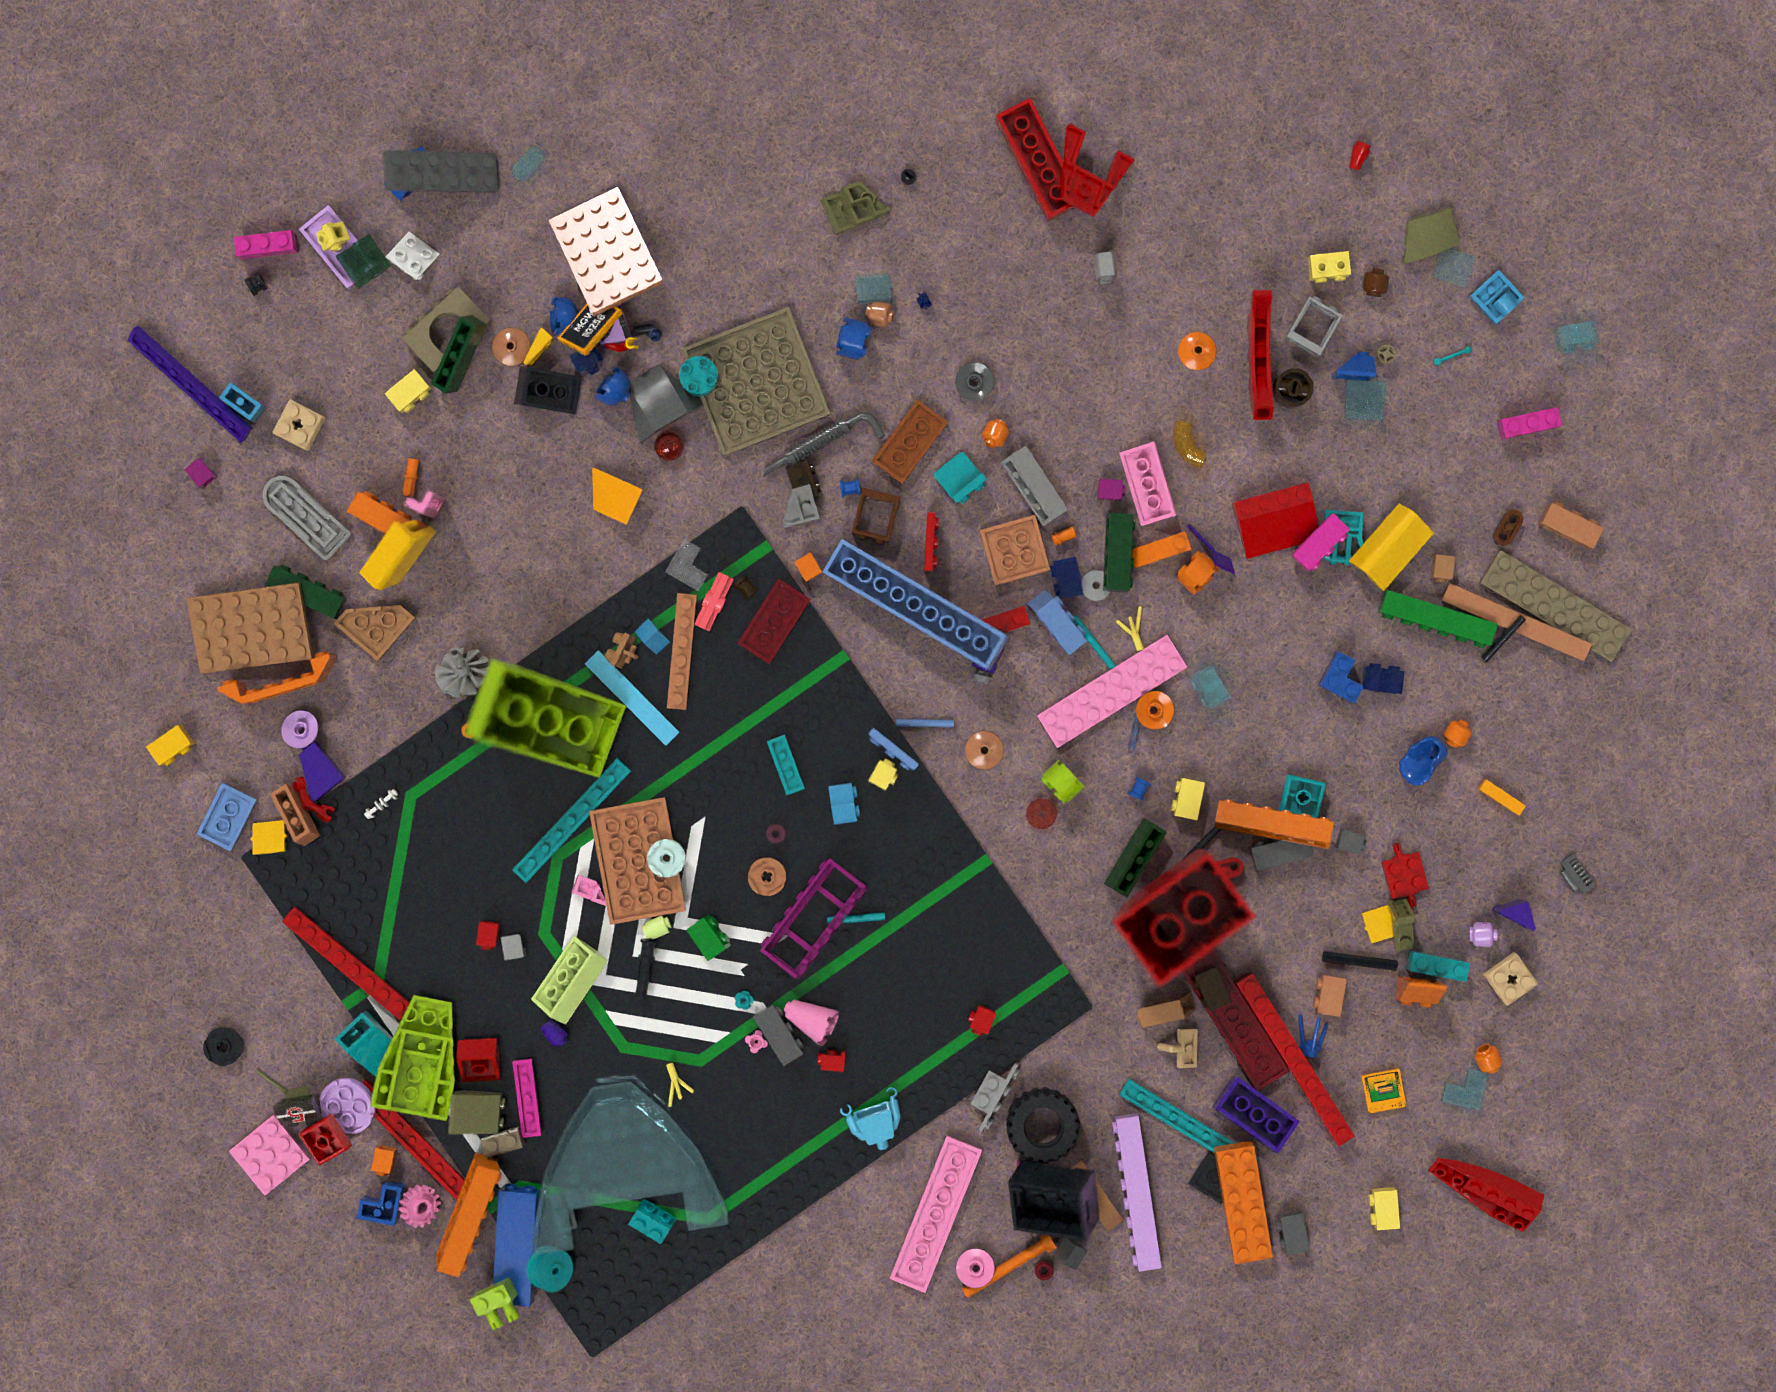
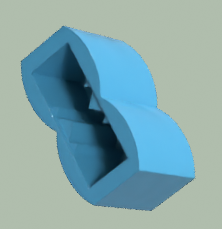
M852 783L830 785L829 793L834 825L856 822V817H860L859 806L854 804V798H857L856 786L852 787Z

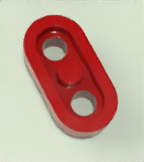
M1231 857L1216 861L1228 879L1237 877L1243 872L1244 865L1238 858ZM1232 863L1237 865L1235 870L1230 869Z

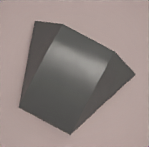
M661 365L656 366L630 382V400L640 443L685 415L704 406L701 399L688 393L681 382Z

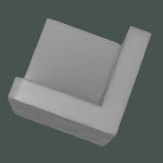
M520 934L501 937L505 960L526 956Z

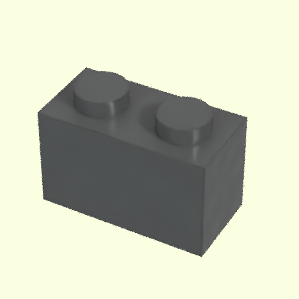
M1297 1210L1278 1214L1279 1220H1276L1277 1231H1281L1282 1239H1279L1281 1250H1285L1287 1255L1310 1251L1303 1213Z

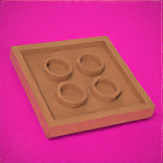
M1035 515L979 530L995 586L1050 571Z

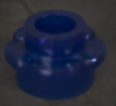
M918 293L919 297L916 300L920 308L925 307L928 310L932 303L927 293Z

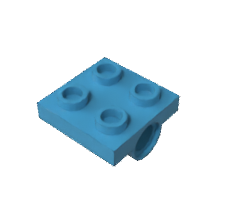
M1497 270L1469 296L1495 325L1525 298L1500 270Z

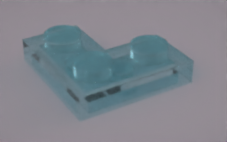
M1468 1068L1464 1087L1445 1082L1441 1102L1480 1111L1488 1073Z

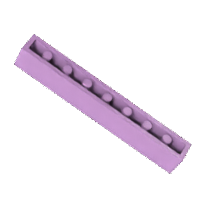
M1137 1113L1114 1117L1115 1122H1112L1113 1134L1117 1133L1118 1141H1115L1116 1153L1120 1152L1121 1160H1117L1119 1172L1123 1171L1124 1179H1120L1122 1191H1126L1127 1197L1123 1198L1125 1210H1129V1217H1126L1128 1229L1131 1228L1132 1230L1129 1242L1130 1247H1134L1135 1255H1132L1133 1266H1137L1139 1272L1160 1269L1162 1267L1139 1116Z

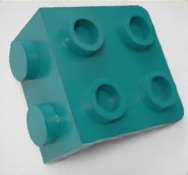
M960 452L934 473L936 480L956 505L959 502L961 504L965 503L971 498L970 493L974 490L978 492L986 486L984 482L987 478L978 471L964 452Z

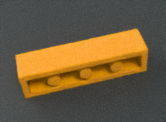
M1483 779L1477 788L1518 816L1526 807V805L1487 779Z

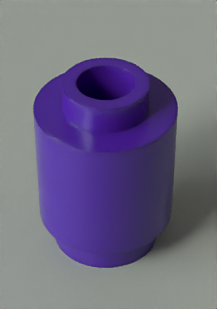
M553 1019L549 1020L541 1028L542 1035L554 1048L556 1046L560 1048L568 1041L566 1038L568 1033L557 1021L554 1022Z

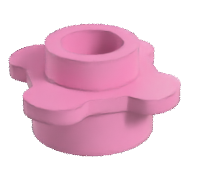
M756 1030L753 1035L746 1036L745 1042L749 1044L752 1053H757L762 1047H767L768 1042L764 1040L760 1030Z

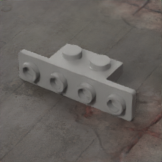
M1016 1062L1006 1079L991 1070L988 1071L971 1102V1105L987 1113L978 1131L989 1130L993 1123L991 1119L993 1113L999 1112L1003 1104L1000 1102L1003 1095L1007 1096L1012 1088L1009 1085L1011 1080H1016L1021 1071L1019 1063Z

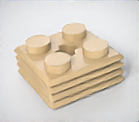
M290 399L273 430V434L309 451L325 421V417ZM301 420L303 427L296 430L295 423Z
M1511 953L1484 973L1487 981L1507 1006L1538 985V982L1516 953ZM1509 975L1515 976L1513 983H1507Z

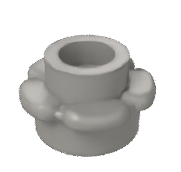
M978 670L977 673L973 674V682L988 685L989 680L992 678L988 677L989 673Z

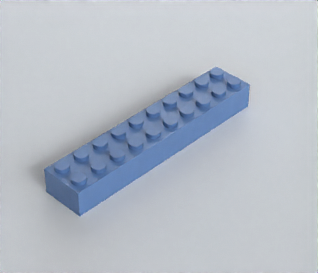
M841 539L823 570V573L987 670L992 668L1009 639V636Z

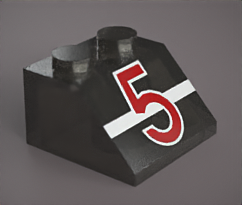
M319 1093L280 1099L273 1106L280 1125L287 1124V1127L299 1125L298 1122L306 1121V1124L316 1123L317 1119L321 1118L322 1113Z

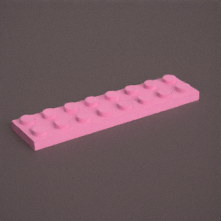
M1168 635L1038 714L1037 717L1056 748L1186 669L1187 666Z
M946 1135L891 1272V1280L921 1292H926L982 1149Z

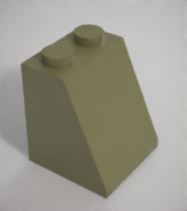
M456 1090L451 1095L448 1134H498L500 1129L504 1127V1117H501V1112L505 1109L506 1099L503 1098V1093Z

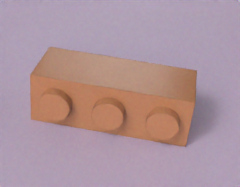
M1559 502L1547 505L1538 525L1588 550L1594 549L1604 529L1599 526V522L1593 519L1586 520L1582 518L1583 515L1574 510L1570 512L1565 509V505Z
M285 784L270 794L295 843L306 846L320 836L308 810L302 808L299 792L295 791L293 786Z

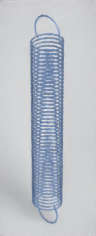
M1135 712V717H1134V745H1133V750H1135L1136 736L1138 737V733H1139V720H1138V728H1137V733H1136V712ZM1133 729L1131 730V736H1130V749H1132V733H1133Z

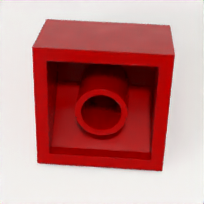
M497 1038L458 1040L457 1063L462 1082L501 1080Z

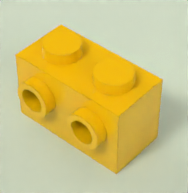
M177 725L146 746V748L159 766H169L176 761L175 757L180 754L183 756L192 750L191 746L195 742L183 725Z

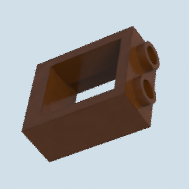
M862 488L852 529V534H855V538L866 540V537L873 538L874 543L885 545V542H889L900 496ZM865 498L893 504L886 536L858 529Z

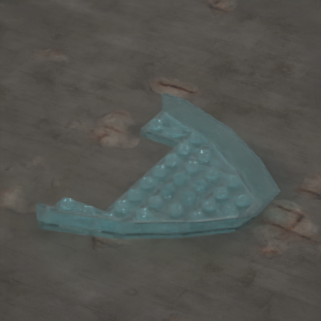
M631 1081L592 1087L566 1125L544 1173L533 1231L534 1255L573 1249L568 1210L682 1192L688 1231L728 1225L726 1204L697 1147L668 1113Z

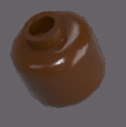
M1373 268L1372 271L1365 273L1362 289L1366 291V295L1381 297L1382 294L1387 292L1389 276L1384 274L1383 269Z

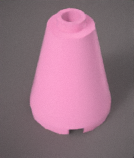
M798 1000L788 1001L784 1008V1012H786L785 1017L820 1046L827 1042L825 1037L828 1034H832L839 1018L837 1015L839 1011Z

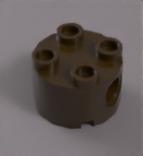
M1291 368L1284 371L1275 379L1273 384L1275 401L1281 406L1290 409L1304 405L1314 392V383L1306 371L1299 368Z

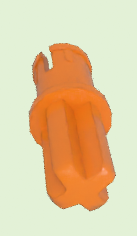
M408 458L406 474L403 475L405 477L402 492L404 496H414L416 479H419L417 473L420 460Z

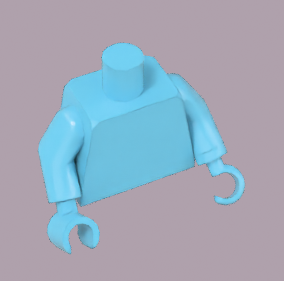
M893 1087L886 1090V1092L889 1090L895 1092L893 1096H890V1101L853 1112L854 1116H852L853 1109L850 1105L847 1104L850 1109L848 1114H845L842 1108L840 1109L841 1114L847 1117L846 1122L851 1133L861 1141L866 1140L868 1145L876 1144L879 1150L889 1147L887 1140L894 1137V1131L898 1128L901 1118L898 1100H895L897 1090Z

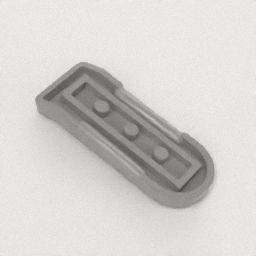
M277 476L266 483L263 489V501L266 507L322 559L328 560L350 536L349 529L340 523L294 479L287 476Z

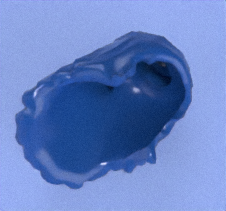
M1429 736L1410 746L1405 757L1399 762L1401 776L1413 786L1425 784L1439 764L1448 756L1445 743L1437 737Z

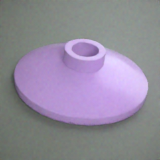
M300 710L287 716L282 724L281 733L284 741L289 746L304 748L316 739L319 726L317 719L311 713ZM302 728H305L304 733L301 734V733H300L301 729H302Z

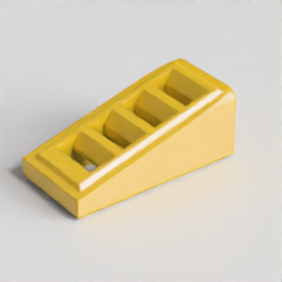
M542 327L524 360V364L528 367H531L554 341V338Z

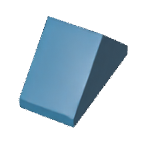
M649 619L635 631L642 642L656 655L670 643Z

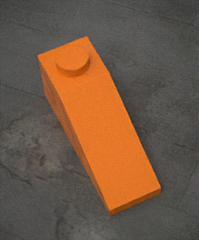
M1184 531L1134 548L1131 552V558H1134V568H1138L1189 551L1191 547Z

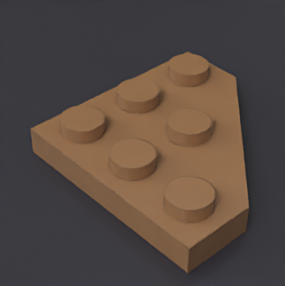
M402 605L346 609L334 624L376 661H379L416 617Z

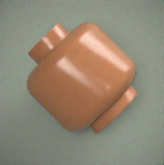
M873 301L872 304L867 306L865 317L868 319L869 324L885 328L889 323H893L895 312L891 304Z

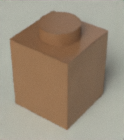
M1433 555L1430 578H1435V582L1447 583V580H1453L1455 556Z

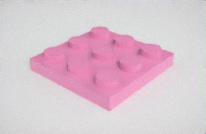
M275 1114L229 1150L230 1154L264 1196L311 1159Z

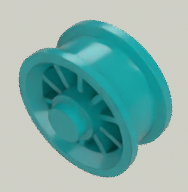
M540 1247L532 1253L528 1260L526 1268L527 1277L535 1287L547 1292L559 1291L571 1279L573 1273L572 1259L565 1251L555 1247Z

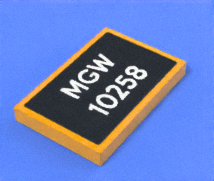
M586 304L573 322L560 334L558 339L561 343L587 356L623 312L621 309L613 307L593 316L588 304Z

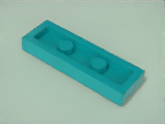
M782 735L767 741L786 795L805 789L786 736Z

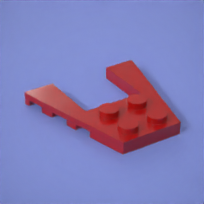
M1068 124L1065 133L1060 199L1093 217L1098 213L1135 159L1121 151H1117L1106 181L1075 164L1086 132L1072 124Z

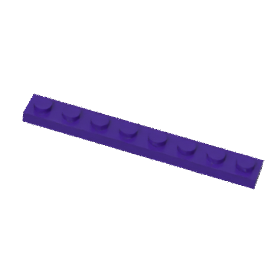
M139 326L132 329L127 340L240 443L247 439L252 428L151 338L147 332Z

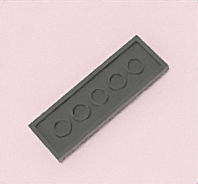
M383 151L386 191L498 192L495 153Z

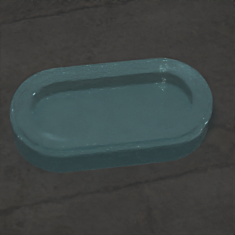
M536 147L528 149L512 168L514 178L520 182L529 180L545 161L544 153Z

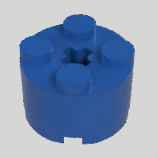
M844 317L843 321L846 322V325L841 326L836 345L840 350L836 351L835 354L859 360L860 357L862 358L865 355L867 346L864 345L866 338H869L871 327L868 326L867 322Z

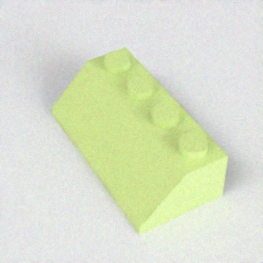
M573 935L531 1000L549 1017L567 1024L609 960Z

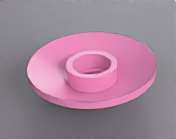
M970 1249L964 1252L958 1259L956 1271L963 1284L971 1288H980L991 1281L995 1266L993 1259L987 1252L980 1249ZM975 1265L980 1267L979 1272L973 1271Z

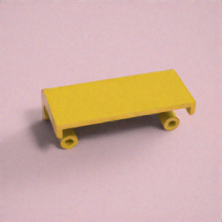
M1399 503L1349 562L1363 571L1379 589L1384 591L1434 532L1415 512Z
M415 520L403 524L394 521L359 573L377 590H383L400 583L436 533L432 526L411 532L418 528V523Z

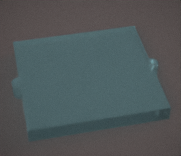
M1452 249L1441 252L1439 260H1436L1437 266L1433 277L1465 287L1468 277L1472 273L1471 268L1475 257Z
M889 273L855 276V292L857 293L858 303L891 300L890 290L892 285L889 282Z

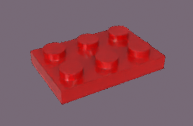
M927 512L924 572H932L933 568L937 566V556H933V550L937 549L938 537L934 536V530H938L939 517H935L933 512Z

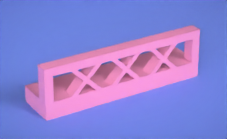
M428 490L422 503L408 498L405 505L435 519L445 498Z

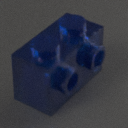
M596 347L587 356L578 351L569 356L582 377L587 374L592 376L598 373L602 366L600 361L603 358Z
M1076 557L1053 561V566H1050L1051 577L1056 579V585H1053L1055 596H1059V599H1066L1083 595Z

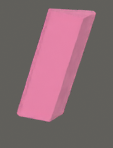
M1155 441L1120 452L1119 454L1141 526L1176 516L1177 513Z

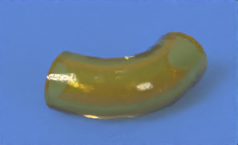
M1176 420L1172 438L1176 452L1185 462L1201 469L1206 457V450L1196 447L1193 443L1191 436L1194 426Z

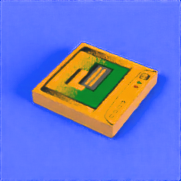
M1399 1068L1361 1075L1368 1113L1406 1107Z

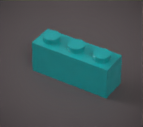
M1409 950L1406 969L1409 971L1467 982L1470 963L1467 961Z

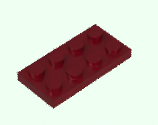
M778 579L737 644L770 664L811 599Z

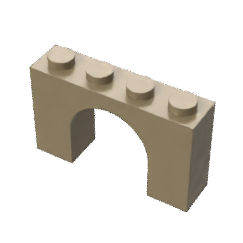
M459 286L451 288L446 293L447 297L442 302L441 300L437 301L432 306L433 310L428 315L426 313L418 319L419 323L414 328L412 326L404 332L405 336L402 338L434 373H436L444 355L436 347L432 338L433 327L440 318L448 315L458 317L473 315L486 323V328L492 323Z

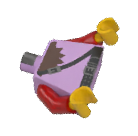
M620 304L617 305V306H615V307L621 309V311L623 312L622 307H621ZM624 313L599 341L601 346L616 352L639 348V346L633 345L634 340L638 338L631 337Z

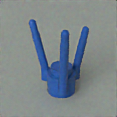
M1299 1014L1300 1049H1303L1304 1056L1318 1057V1052H1321V1045L1329 1024L1325 1023L1319 1041H1317L1321 1017L1318 1016L1313 1040L1307 1039L1305 1043L1302 1015Z

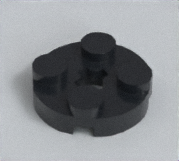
M220 1027L211 1031L203 1044L206 1058L218 1066H228L236 1062L242 1055V1038L232 1028ZM221 1041L228 1045L226 1052L218 1047L221 1045Z

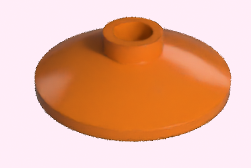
M1193 332L1181 340L1178 347V355L1183 365L1187 368L1203 370L1213 363L1216 357V345L1207 334ZM1196 347L1201 348L1200 354L1195 353Z
M1147 692L1137 702L1136 716L1139 722L1146 728L1161 729L1168 725L1173 718V703L1162 692ZM1153 706L1157 708L1155 714H1152L1150 711Z

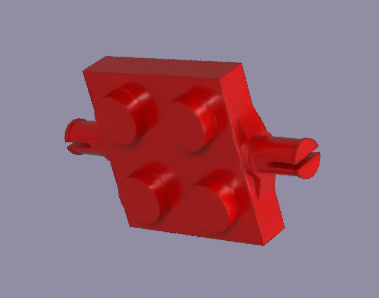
M1400 843L1392 844L1395 856L1381 861L1390 898L1407 897L1410 907H1415L1417 904L1414 895L1419 891L1429 889L1419 852L1403 854Z

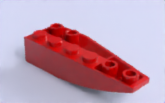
M1438 1157L1428 1169L1430 1173L1487 1215L1521 1232H1524L1541 1212L1544 1194L1495 1171L1461 1161Z

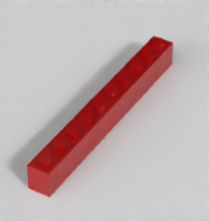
M1249 971L1235 980L1234 983L1334 1142L1341 1146L1355 1137L1253 973Z

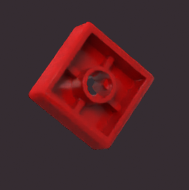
M333 1114L324 1117L299 1133V1137L319 1166L347 1151L352 1146Z

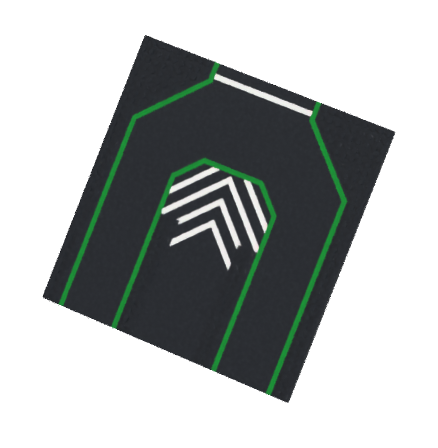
M743 507L729 514L516 664L624 704L585 663L598 650L604 656L608 649L616 651L619 644L613 642L616 632L632 635L637 638L634 646L637 647L634 654L639 657L638 659L632 658L630 663H625L622 669L616 668L680 732L665 746L626 706L601 775L617 758L631 772L596 809L666 797L673 840L678 842L685 851V865L679 873L686 911L663 915L664 918L668 917L672 928L669 929L670 933L654 939L658 943L655 945V961L651 965L647 998L635 997L640 966L638 955L641 953L642 947L640 940L646 938L642 925L658 916L610 925L607 906L571 893L579 874L597 881L605 898L590 816L527 883L512 871L599 777L474 738L464 737L462 727L469 722L481 689L476 691L475 695L466 698L316 803L318 806L327 805L335 809L332 815L326 812L328 816L332 817L329 822L322 821L316 816L317 813L311 810L308 811L320 834L318 838L306 846L300 845L293 841L286 827V834L288 835L286 838V852L253 855L252 848L242 856L243 862L283 919L296 906L408 1001H411L413 995L452 1003L453 1067L455 1079L453 1093L456 1090L503 1093L506 1103L505 1109L501 1112V1117H504V1127L500 1131L520 1126L512 1061L533 1059L542 1135L524 1138L525 1145L523 1148L490 1156L497 1158L501 1178L499 1183L495 1184L493 1188L495 1191L494 1197L491 1202L488 1201L486 1208H488L489 1213L497 1223L498 1192L505 1184H516V1187L530 1185L535 1186V1189H541L538 1248L552 1246L565 1251L571 1257L573 1263V1273L568 1284L559 1291H545V1293L590 1357L597 1356L981 1086L989 1070L996 1074L1001 1073L1092 1009V1004L899 728L896 727L892 718L812 604L809 602L770 664L737 644L778 579L805 595ZM718 572L734 580L725 597V604L721 612L718 613L710 632L694 625L687 709L667 708L677 593L697 595L696 621L703 607L704 598L707 592L711 590ZM745 574L749 582L754 587L757 586L759 588L747 600L738 588L733 587ZM647 619L670 641L657 655L635 633ZM873 728L876 729L919 765L915 770L910 768L908 771L899 764L901 760L898 757L892 758L884 752L886 748L883 745L876 746L869 740L871 737L869 732ZM782 735L786 736L805 789L786 795L767 741ZM885 758L895 763L894 768L897 769L895 773L898 774L894 784L889 783L886 790L869 781L879 760L884 761ZM852 783V787L856 786L857 798H854V804L859 806L860 817H856V822L834 825L829 786ZM395 789L398 793V799H390L387 802L388 807L383 805V811L379 809L374 813L375 818L371 817L368 819L364 815L367 808L371 810L376 806L375 801L381 803L379 798L382 797L384 799L389 795L388 790ZM771 857L778 860L784 866L786 882L782 890L777 894L763 896L754 892L750 887L748 872L752 864L758 859ZM830 858L869 887L849 915L885 912V920L842 923L800 979H795L760 951L762 948L761 943L767 936L770 938L774 932L772 930L778 921L782 922L785 918V911L790 906H794L797 902V895L802 890L805 891L807 889L809 879L813 875L816 876L820 871L819 866L824 860L828 861ZM836 868L833 869L821 885L844 904L858 887L856 883ZM763 872L762 880L770 882L772 873ZM817 891L789 929L813 946L829 925L827 917L836 916L841 908ZM708 914L716 918L719 923L718 927L727 934L731 944L729 948L710 961L706 960L686 930ZM480 921L501 923L498 946L493 947L492 950L481 949V946L476 945ZM293 932L355 1020L362 1012L367 1010L393 1037L401 1020L396 1018ZM520 934L526 956L505 960L501 937ZM784 934L772 950L775 955L793 969H796L808 953L806 949L787 934ZM574 935L600 952L609 961L567 1024L557 1021L568 1033L566 1037L568 1041L562 1047L556 1046L554 1048L542 1035L543 1032L541 1030L553 1018L549 1017L531 998ZM742 991L750 993L753 997V1004L750 1005L749 1009L743 1010L736 1007L735 995ZM798 1000L839 1011L836 1026L832 1034H828L825 1037L827 1042L823 1046L814 1042L785 1017L786 1012H784V1008L788 1001ZM773 1003L775 1006H780L784 1013L782 1018L786 1023L789 1022L794 1029L792 1034L796 1039L799 1038L805 1047L802 1049L804 1051L803 1055L785 1066L782 1065L769 1042L767 1047H762L757 1053H752L749 1044L745 1042L746 1036L753 1035L756 1030L761 1031L753 1016ZM978 1004L997 1013L988 1035L984 1033L982 1036L972 1032V1028L969 1026V1015L971 1011L975 1012ZM497 1038L501 1080L462 1082L457 1063L458 1040ZM830 1049L837 1050L838 1054H842V1050H846L844 1072L821 1070V1065H817L818 1053L826 1052V1050ZM673 1062L678 1077L689 1085L694 1092L691 1093L679 1084L682 1099L678 1098L674 1088L672 1107H669L671 1078L666 1065ZM893 1087L897 1090L895 1100H898L901 1118L898 1128L894 1131V1137L887 1140L889 1147L879 1150L876 1144L868 1145L866 1140L861 1141L851 1133L846 1122L847 1117L841 1114L840 1109L842 1108L843 1112L848 1114L850 1111L847 1106L848 1104L852 1107V1116H854L853 1112L890 1101V1096H893L895 1092L893 1090L886 1092V1090ZM450 1107L447 1121L423 1117L466 1178L475 1152L484 1154L480 1139L488 1134H448ZM587 1185L591 1204L573 1209L577 1228L558 1233L549 1195ZM643 1199L653 1203L676 1218L661 1244L628 1225Z

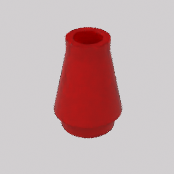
M1360 141L1353 145L1349 168L1360 171L1361 166L1371 153L1370 145Z

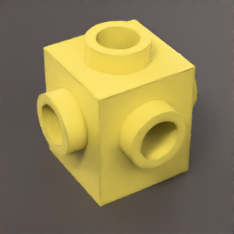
M343 221L326 223L316 233L323 251L332 250V252L341 250L343 248L342 245L350 240Z

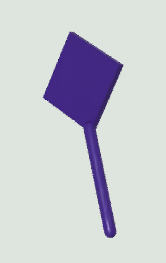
M1189 524L1188 528L1211 550L1214 565L1235 574L1231 558L1215 551L1198 531Z

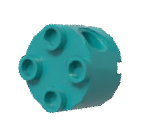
M691 357L680 367V382L691 395L697 397L707 396L715 390L719 381L718 370L707 357Z

